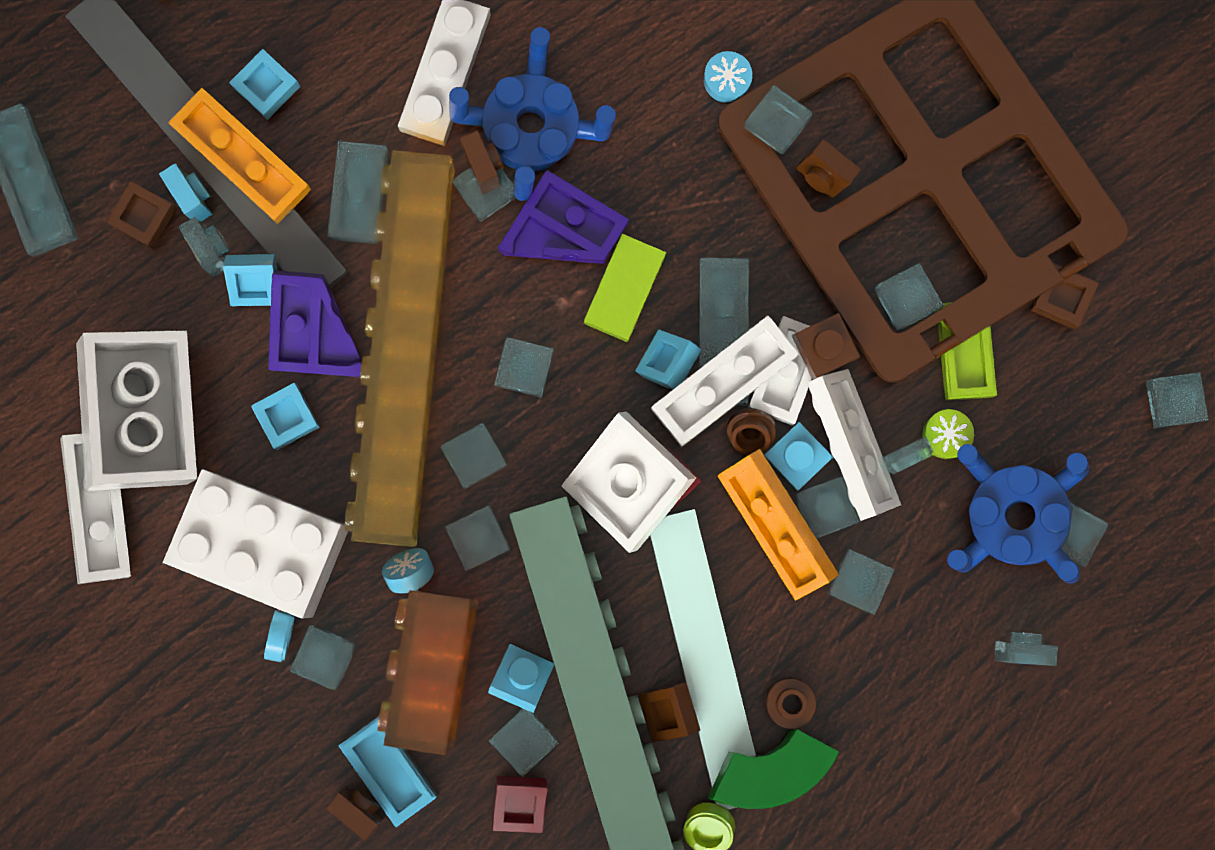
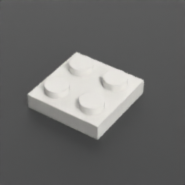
M619 412L565 480L562 487L631 553L637 551L694 482L696 477L628 412Z

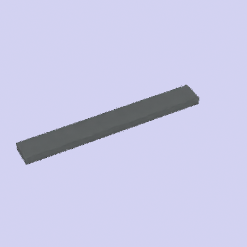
M84 0L65 15L267 253L275 254L276 263L283 271L324 274L330 288H333L349 274L294 209L277 224L168 123L195 93L115 0Z

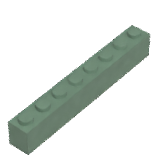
M566 496L510 513V519L610 850H685L682 840L671 841L666 823L675 821L674 813L667 791L657 794L651 774L661 772L652 742L642 745L637 726L645 724L646 721L638 695L628 697L622 680L623 677L630 676L631 672L623 646L616 649L612 647L608 630L617 626L609 600L598 601L593 582L602 580L594 551L584 554L579 535L588 531L580 505L570 507Z

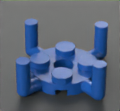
M543 27L535 28L531 32L527 73L501 79L489 95L484 107L469 106V94L462 87L453 88L449 94L450 119L457 124L482 127L484 139L487 143H494L501 161L507 166L516 169L513 193L520 201L528 200L532 194L535 172L552 167L554 163L566 156L573 148L576 138L593 141H606L609 139L616 117L615 110L611 106L604 105L598 108L595 121L579 119L578 110L570 89L562 83L545 77L550 33ZM525 113H534L541 117L544 127L536 133H527L519 128L517 120Z
M970 444L961 446L957 452L958 459L981 484L975 492L969 508L970 523L976 540L963 551L953 550L950 552L947 558L949 566L959 572H968L989 554L1002 562L1013 565L1038 564L1046 560L1064 582L1069 584L1077 582L1081 576L1080 569L1062 549V546L1068 538L1072 523L1071 505L1066 492L1089 474L1090 467L1086 457L1081 453L1071 454L1067 458V466L1054 477H1051L1044 471L1025 465L1009 467L996 472L974 446ZM1019 502L1028 503L1035 510L1033 524L1024 530H1016L1010 527L1007 522L1009 508Z

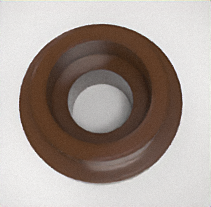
M754 408L742 409L730 417L727 425V435L733 447L740 453L750 455L758 449L763 453L775 439L776 424L773 418L762 410Z
M788 678L778 681L771 687L766 697V708L770 718L776 724L784 728L796 729L806 725L812 719L816 710V698L812 689L806 683L798 679ZM791 694L797 695L800 699L799 709L794 713L785 712L783 709L784 698Z

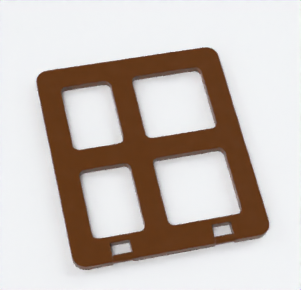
M903 0L727 105L719 116L718 128L722 137L835 311L840 314L845 326L876 374L888 382H899L941 355L1000 321L1070 276L1117 249L1124 243L1128 235L1126 221L974 0ZM935 22H942L948 27L998 101L996 108L946 138H938L934 135L883 59V54ZM850 77L856 82L904 154L905 163L826 211L816 212L811 208L762 133L761 128L766 123L841 78ZM1017 137L1025 140L1078 218L1077 227L1025 258L1014 254L962 176L963 168ZM928 194L934 199L984 274L985 281L982 285L905 332L896 333L891 330L839 250V244L917 196ZM1070 244L1078 258L1057 270L1048 256ZM943 321L952 335L929 348L921 334Z

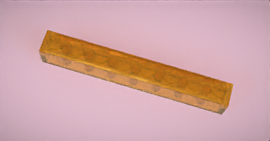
M392 150L391 165H383L381 193L388 195L386 213L379 212L377 216L376 240L383 243L381 260H373L371 269V288L378 289L376 308L369 307L366 316V336L373 338L371 356H363L360 373L361 385H367L366 404H359L357 407L355 431L362 434L361 452L353 453L350 467L351 482H357L355 502H348L345 514V530L352 531L351 541L417 547L455 166L450 155Z

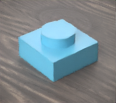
M264 49L229 82L232 88L266 120L301 87L298 81Z
M175 163L159 173L183 213L196 225L213 215L204 202L211 195L195 172L187 175Z
M275 254L226 255L223 270L230 306L271 305L272 273L274 270H277Z
M658 329L635 372L649 381L673 390L684 382L701 349L689 340Z
M292 383L251 405L275 450H279L320 428L296 383Z
M800 422L764 455L773 469L795 491L804 486L833 458Z
M509 644L488 693L534 713L554 663Z

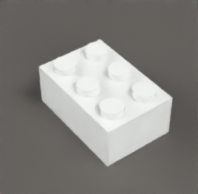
M187 331L83 333L76 343L86 491L187 485L196 480L197 468Z
M202 469L163 563L299 618H312L350 526L220 474Z

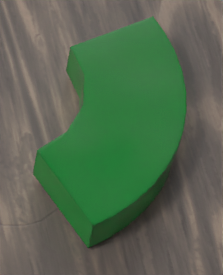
M791 729L781 744L766 754L745 756L735 752H728L708 798L721 804L745 809H765L786 804L813 788L826 775L839 751L798 729Z

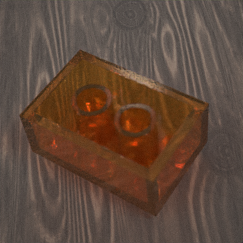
M409 590L408 598L400 599L396 613L395 629L403 630L400 647L397 650H391L386 673V680L394 681L392 697L388 701L383 700L378 719V731L385 732L383 746L446 755L455 745L479 599L427 590Z

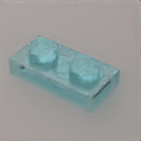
M338 141L327 235L330 240L370 244L379 243L388 160L386 145Z

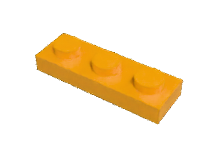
M203 88L168 122L277 224L311 190L306 182Z
M760 449L717 475L795 601L839 576Z

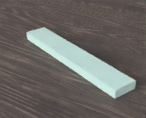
M693 509L665 516L650 534L685 680L701 729L698 733L711 786L713 787L728 752H735L745 756H756L696 512ZM716 802V804L726 808L727 810L737 808Z

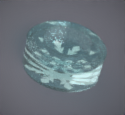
M924 437L882 457V460L888 472L895 474L932 456L934 451L927 437Z

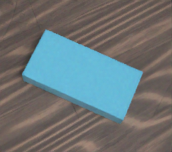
M382 715L339 745L341 751L395 827L437 798V793Z

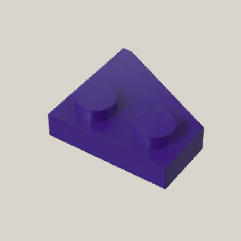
M546 170L498 246V251L505 256L604 264L627 228L629 219Z
M274 270L272 273L268 370L353 377L364 376L365 364L324 274Z

